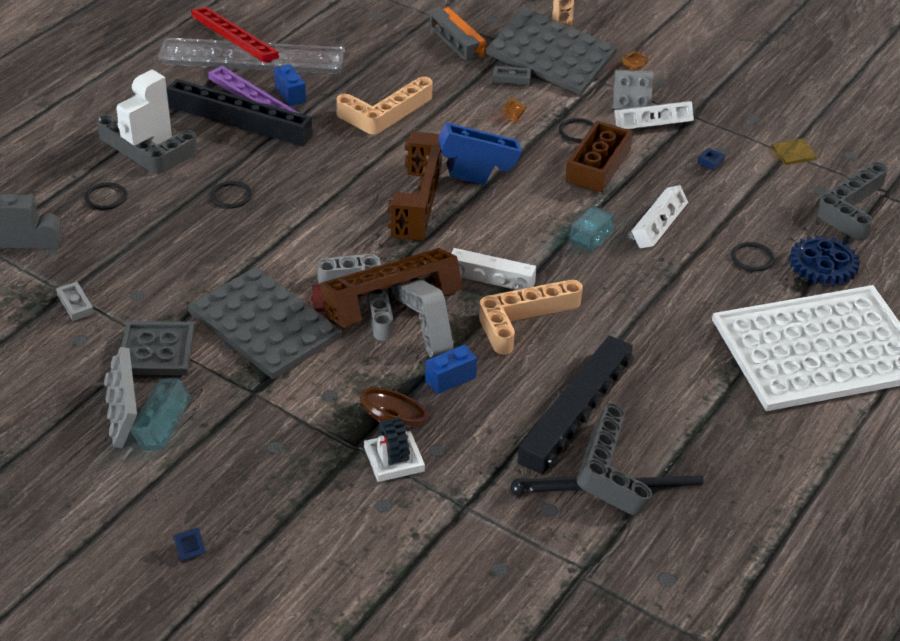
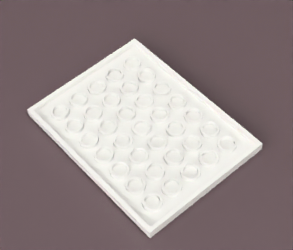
M874 285L713 313L712 321L765 411L900 386V322Z

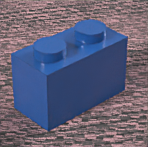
M290 64L274 68L275 88L286 104L293 106L305 103V82L294 67Z
M465 344L428 359L425 363V381L436 394L476 378L477 357Z

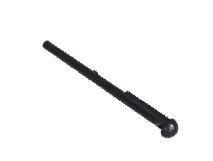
M702 475L634 478L648 487L703 485L704 481ZM575 477L518 478L510 486L512 494L516 497H521V493L583 490L578 485L577 480L575 481Z

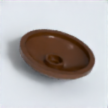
M369 387L363 389L360 394V401L363 407L378 422L399 417L403 421L405 428H414L425 424L429 417L428 411L420 403L399 392L385 388Z

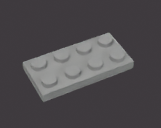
M120 347L117 356L112 358L111 371L106 373L104 379V386H107L108 389L106 393V403H109L107 418L111 420L109 436L112 437L113 447L123 448L137 416L130 349Z

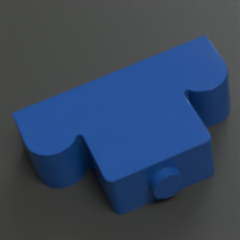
M445 122L438 138L442 154L448 158L446 165L450 177L465 182L485 184L494 166H497L501 171L511 170L522 153L519 141L516 139Z

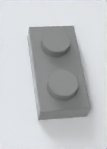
M78 282L56 288L57 295L72 321L94 314L93 307Z

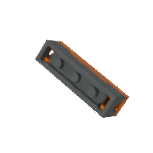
M449 7L430 12V28L466 62L485 56V39Z

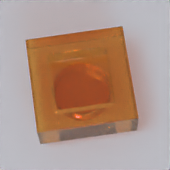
M636 50L622 56V63L634 70L646 65L648 62V57Z
M511 96L500 112L517 123L527 107Z

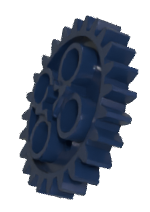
M815 235V239L807 236V240L800 239V243L795 242L789 261H791L790 267H794L793 272H799V277L805 276L806 282L813 280L814 285L821 282L823 287L826 286V283L834 287L835 283L842 286L843 281L849 283L850 279L854 280L855 275L858 274L860 260H858L859 255L855 254V249H849V244L842 245L843 241L836 242L835 237L828 240L825 235L823 239Z

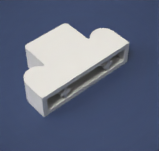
M152 69L138 76L133 81L132 90L136 95L117 105L120 136L134 146L147 139L158 145L172 137L165 77Z

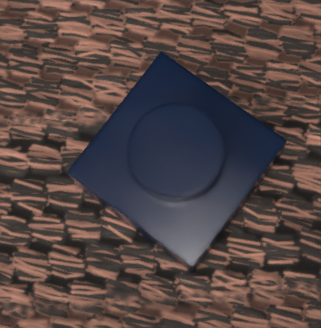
M707 148L698 157L697 163L708 169L715 170L724 162L725 155Z
M199 527L173 535L179 560L206 553Z

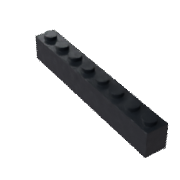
M175 79L166 88L168 107L300 146H305L313 136L312 117L180 79Z
M610 335L607 336L520 444L518 464L542 475L549 467L552 468L559 453H563L566 450L572 437L575 438L580 430V426L588 422L594 408H599L604 395H609L614 382H618L625 368L631 366L634 359L632 355L633 345Z

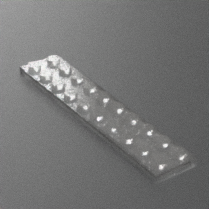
M164 38L158 55V64L202 67L224 66L225 68L274 70V68L281 67L282 65L291 64L297 72L341 74L345 47L266 43L279 51V59L272 60L270 63H263L242 50L239 46L234 45L231 41Z

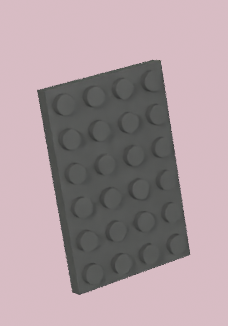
M526 7L519 11L486 49L487 55L515 67L530 68L531 74L578 95H582L617 52V46Z
M254 267L187 305L188 312L273 380L342 338L341 329L258 267Z

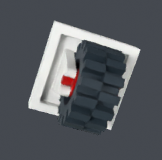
M399 417L380 421V436L364 441L365 451L378 482L425 471L424 461L412 433L406 430L403 421Z

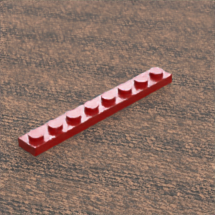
M203 7L191 10V17L225 39H228L234 45L239 46L261 62L270 63L272 60L279 59V51L210 8Z

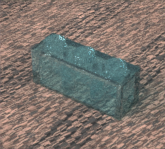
M179 378L159 379L130 430L143 451L164 449L191 400L189 393Z

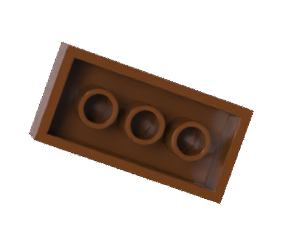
M596 121L567 161L565 181L594 191L603 192L631 150L633 131Z

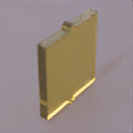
M803 139L772 144L777 157H780L785 165L817 159V156L811 150L812 147L808 146Z

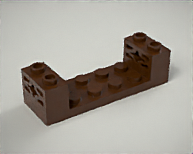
M411 131L409 139L405 140V151H408V155L405 156V167H408V175L421 176L420 190H417V194L395 192L393 200H389L388 212H391V216L388 219V228L391 229V237L425 240L442 169V151L438 140L440 134Z
M437 248L319 283L326 317L341 327H352L356 322L362 321L357 295L366 296L372 290H385L391 288L392 284L409 283L412 278L416 277L424 278L425 282L440 289L445 297L453 296L456 294V291L463 290L457 256Z

